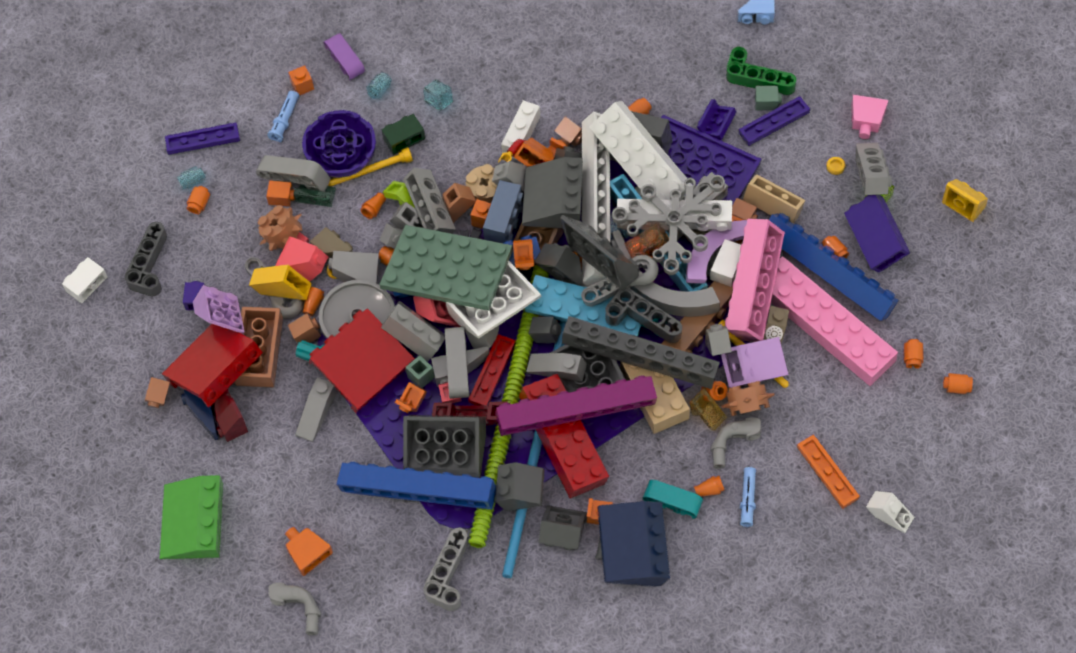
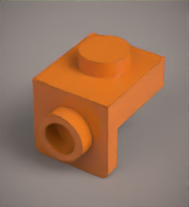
M532 239L513 241L515 268L528 270L530 267H534Z
M408 382L401 398L396 399L395 403L400 405L399 409L406 413L417 412L427 391L412 382Z

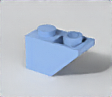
M750 0L738 10V22L742 21L744 24L752 23V14H756V22L761 24L774 22V0Z

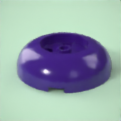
M336 110L320 115L312 125L306 128L302 139V148L306 160L315 161L320 164L329 177L343 178L360 172L369 164L375 153L376 137L371 124L363 119L361 115L352 111ZM351 138L353 139V141L346 142V139Z

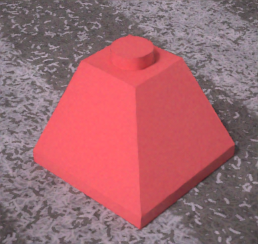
M289 237L275 266L289 265L310 282L322 272L328 256L315 245Z
M418 296L413 297L418 315L432 322L461 327L448 314L445 302Z

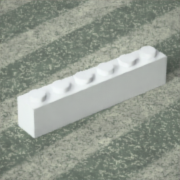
M617 199V207L625 208L627 213H632L629 210V202L631 200H638L640 206L649 214H663L651 201L643 199ZM660 199L671 209V200ZM685 200L679 201V209L685 205ZM704 200L700 204L719 203L722 207L721 214L713 216L710 212H689L686 215L698 216L699 214H704L707 217V225L701 228L696 224H685L690 229H698L700 231L708 229L718 231L732 230V201ZM700 219V220H698V221H699L700 223H703L705 220H704V219ZM626 221L623 224H617V228L627 230V226L636 221ZM648 222L640 228L642 230H649L651 228L670 229L664 222Z

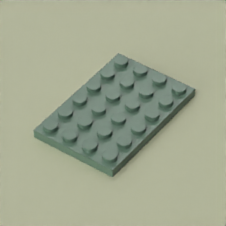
M405 225L379 284L380 289L489 311L512 255L513 246Z

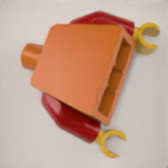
M529 138L528 140L517 139L507 152L502 153L498 162L501 160L509 162L514 157L529 167L554 159L551 150L535 139Z

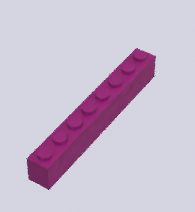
M641 375L635 377L634 380L626 381V379H621L614 384H598L595 388L588 389V387H582L575 392L562 391L555 396L543 395L535 400L523 399L516 404L503 403L496 407V418L500 435L504 436L655 405L657 395L652 376L646 377Z

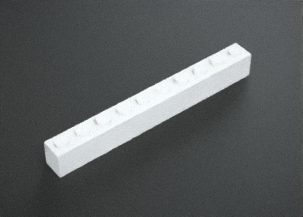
M593 112L582 121V222L587 226H592L600 237L604 236L610 242V152L589 128L602 115ZM582 258L583 284L591 286L606 278Z

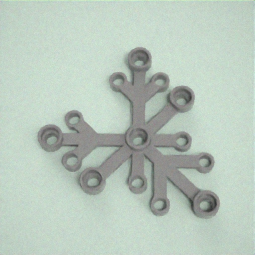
M712 176L709 186L694 198L693 190L696 187V182L693 178H687L684 181V188L686 189L685 205L681 209H679V201L681 200L680 190L674 189L670 192V209L656 196V188L651 184H646L641 188L642 199L651 201L663 214H649L640 206L638 200H631L629 202V210L632 213H627V210L623 207H617L612 212V219L616 224L636 221L627 226V234L631 237L637 236L639 229L648 222L666 223L670 227L669 241L661 248L653 251V259L656 262H661L664 260V255L668 253V259L664 261V271L668 275H675L679 271L676 252L680 255V260L683 263H689L692 259L691 252L685 250L677 242L678 229L692 241L693 248L696 251L702 252L708 247L707 237L702 234L696 235L685 224H696L702 228L707 225V217L704 214H699L698 216L686 214L689 212H710L713 216L721 214L722 207L719 203H700L712 193L720 192L724 189L725 180L722 176ZM678 194L679 197L675 198L673 195ZM704 219L705 221L700 223L698 220ZM632 228L636 229L635 232H631L629 230ZM656 254H661L662 256H661V257H656L655 255H656ZM688 255L689 258L685 259L683 256ZM672 266L675 269L669 270L668 268Z

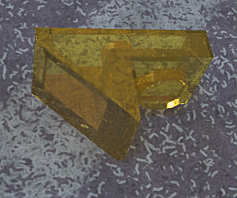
M702 388L690 401L691 414L700 416L710 430L715 431L727 418L705 388Z

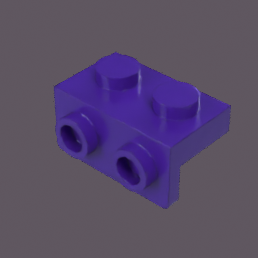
M711 99L698 122L697 128L705 134L722 140L737 111L734 107L719 106L715 99Z

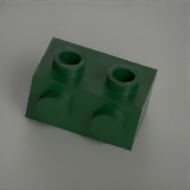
M414 113L404 116L401 120L388 124L385 128L381 129L383 140L393 155L401 152L404 148H409L425 140L424 129Z

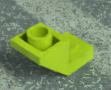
M393 181L383 191L385 198L398 200L400 206L407 202L415 208L405 183Z

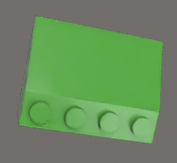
M220 475L197 476L164 484L160 559L220 558L223 482Z

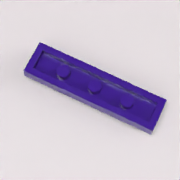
M798 96L739 129L738 133L746 144L750 146L810 113V108L801 96Z
M237 122L165 136L168 155L240 141Z

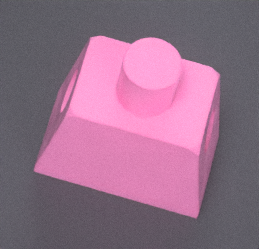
M853 95L851 105L852 129L860 130L859 137L861 139H869L871 132L878 133L886 113L888 100Z

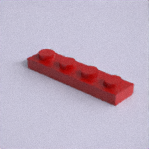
M497 335L468 399L469 403L473 405H489L512 354L516 340Z

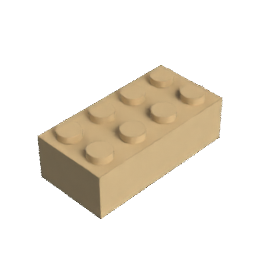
M620 361V367L627 381L634 380L635 377L641 375L646 377L652 376L657 395L655 405L641 407L640 409L653 434L689 419L690 409L673 377Z

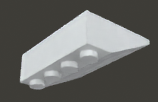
M508 261L489 311L449 302L445 303L448 314L457 324L479 339L539 299L541 294Z

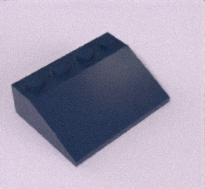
M639 501L599 505L597 509L604 583L661 586L669 580L670 571L662 503Z

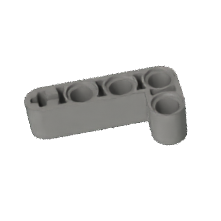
M264 155L256 169V174L259 177L272 181L304 184L311 193L317 196H323L331 180L322 166L311 160Z
M464 327L445 328L449 398L469 397Z
M455 528L451 531L423 588L428 602L449 611H455L461 605L460 593L448 585L469 544L467 532L463 528ZM450 554L456 556L452 560L446 559V557ZM440 572L447 573L444 577L437 576V574ZM432 589L438 590L435 595H430L428 592ZM449 597L457 598L453 603L447 602Z

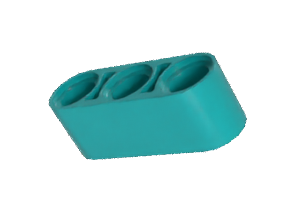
M652 479L649 480L642 497L643 501L661 502L662 508L666 509L667 507L672 509L673 512L684 516L687 514L692 516V519L697 518L703 502V498L695 493Z

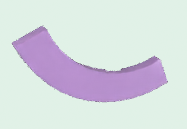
M747 220L733 221L732 230H710L705 234L708 239V247L702 252H698L693 248L691 252L692 259L686 268V283H706L707 265L711 256L721 248L725 239L732 242L743 240L744 227L747 224Z

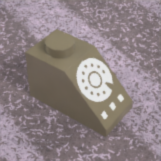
M770 306L763 340L779 337L782 344L789 310Z

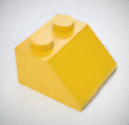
M954 179L946 184L942 203L974 222L986 207L988 198L983 193L972 189L967 183Z

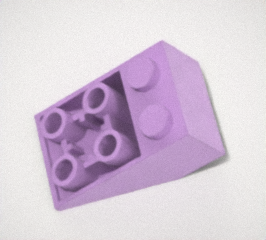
M203 285L193 301L195 314L208 323L243 334L244 327L237 296Z
M779 337L731 347L732 352L721 354L729 388L748 385V383L762 382L789 375Z

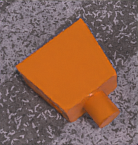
M291 527L285 533L290 540L285 545L286 549L303 577L333 553L331 546L309 528H305L299 533L295 527Z

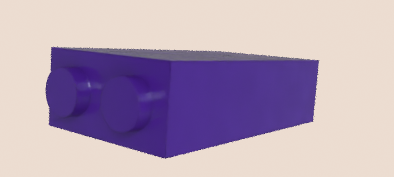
M867 195L863 201L852 205L844 213L870 269L881 272L910 254L882 196Z

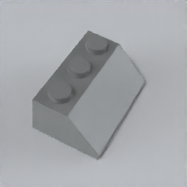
M401 301L397 303L381 326L383 330L416 354L421 355L427 362L438 351L445 340V334Z

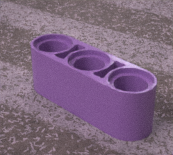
M340 33L323 42L326 50L329 49L331 52L330 55L334 61L340 64L342 72L348 75L349 81L365 72L362 62Z

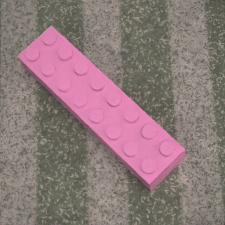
M782 256L779 259L771 303L775 307L789 310L788 318L866 384L871 386L896 362L898 352Z

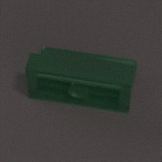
M300 184L299 188L294 189L293 195L295 202L332 207L336 188L327 186L325 192L309 190L304 184Z

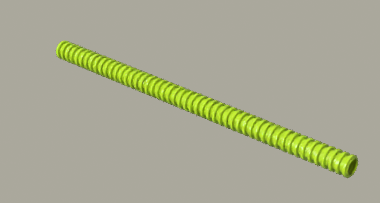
M534 265L530 283L533 284L535 275L546 278L549 275L539 266ZM525 308L523 309L520 328L518 329L514 346L515 350H513L514 355L512 356L502 402L516 404L520 400L519 394L524 384L523 379H525L527 363L529 362L532 342L534 341L528 333L532 318L539 317V315L525 312ZM498 424L495 426L496 431L491 443L492 448H490L489 459L487 460L486 471L484 472V475L493 479L496 485L498 465L505 464V456L507 455L511 439L510 434L500 435ZM476 508V516H474L473 527L471 528L472 533L469 535L471 539L468 540L471 546L475 548L486 546L485 542L487 541L488 530L490 529L489 524H491L494 508L492 510Z

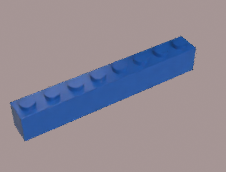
M785 214L771 215L769 220L785 232L782 249L878 320H886L899 302L893 292L882 289L879 282L872 278H867L861 269L849 265L850 262L846 258L835 255V251L831 247L820 244L817 237L805 233V229L802 226L791 223L789 221L790 218Z
M357 462L342 463L337 480L339 489L347 493L491 510L496 495V484L493 479L486 476L475 478L467 474L457 476L449 472L439 474L430 470L421 472L412 468H405L404 470L397 469L394 466L360 465Z

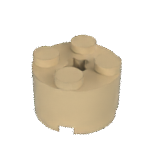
M489 164L477 167L467 174L466 186L470 187L475 199L492 203L497 185L492 182L495 168Z

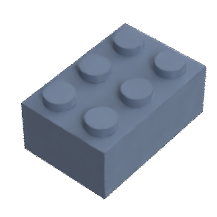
M499 180L483 226L484 240L503 243L514 239L513 231L518 228L519 213H523L524 193H522L521 185Z

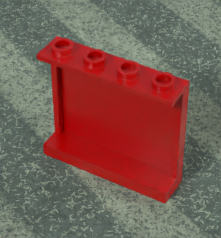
M368 308L363 312L359 310L352 317L354 320L351 323H344L338 329L339 333L335 337L333 335L329 336L324 341L325 345L321 349L317 347L310 353L311 357L308 362L310 365L313 363L352 405L351 409L355 413L361 410L406 369L405 367L415 359L396 338L381 328L383 324Z
M211 324L162 375L170 382L173 388L179 386L201 398L207 407H210L263 352L253 339L239 332Z

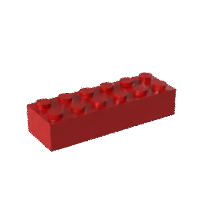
M558 374L522 387L519 398L520 400H535L543 395L555 396L559 392L566 391ZM581 420L535 429L570 499L605 485L609 475Z

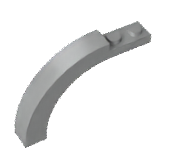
M620 231L612 232L611 246L614 248L618 247L626 258L632 259ZM651 282L650 284L629 288L671 315L693 317L720 312V301L713 287L685 292L670 290Z

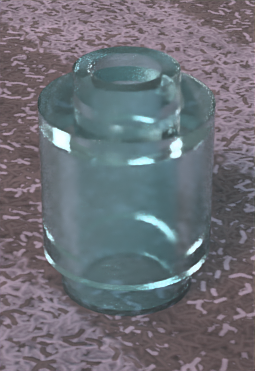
M384 72L377 74L367 85V94L373 99H380L391 86L392 79Z
M196 166L181 172V175L177 176L183 190L186 188L189 190L203 183V178H205L201 167L197 169Z

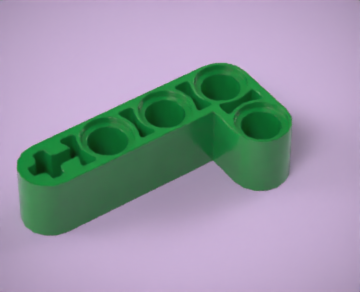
M739 46L732 49L726 71V79L729 83L755 89L756 86H778V93L782 95H792L795 92L796 76L794 74L747 64L746 49Z

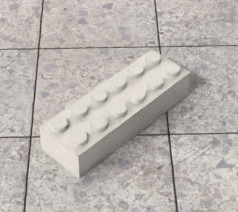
M623 101L613 103L589 126L640 189L646 184H651L656 188V196L659 199L671 200L670 192L674 189L681 191V198L686 194V189L684 188L686 176ZM674 194L673 197L677 198L679 195Z

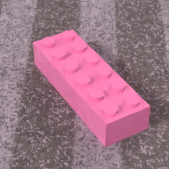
M747 219V224L744 227V239L740 246L741 254L736 266L737 273L733 282L732 298L729 301V313L725 320L728 332L742 341L757 342L764 339L785 234L784 231L768 219Z

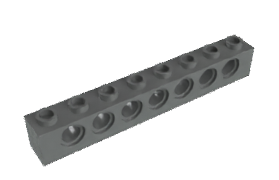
M571 316L568 317L562 335V344L709 389L713 387L720 363Z

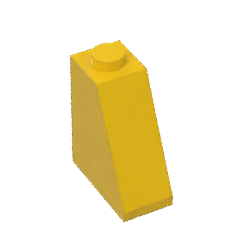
M280 265L254 269L249 286L261 295L307 300L312 283L291 266Z

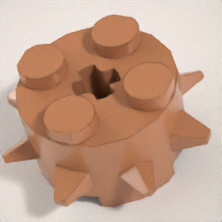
M277 205L265 216L260 217L258 220L259 234L264 238L260 245L268 242L269 250L273 251L278 248L283 249L289 237L298 239L299 231L302 232V224L298 219L302 214L293 216L292 208L287 209Z
M760 381L748 383V388L741 389V386L728 388L729 392L726 393L728 403L722 405V408H730L731 416L737 415L736 411L744 414L761 410L760 405H764L765 408L770 407L768 399L775 394L766 393L765 385L760 384Z

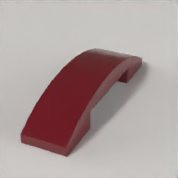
M452 402L434 403L432 415L486 416V426L498 424L496 407L508 402H489V405L454 406Z

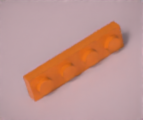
M814 434L797 444L798 450L842 509L860 498L859 494Z

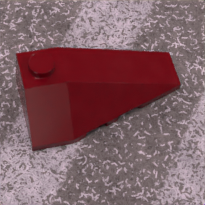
M227 389L214 404L216 420L219 425L216 430L220 438L225 437L226 441L229 442L247 433L248 430L242 414Z

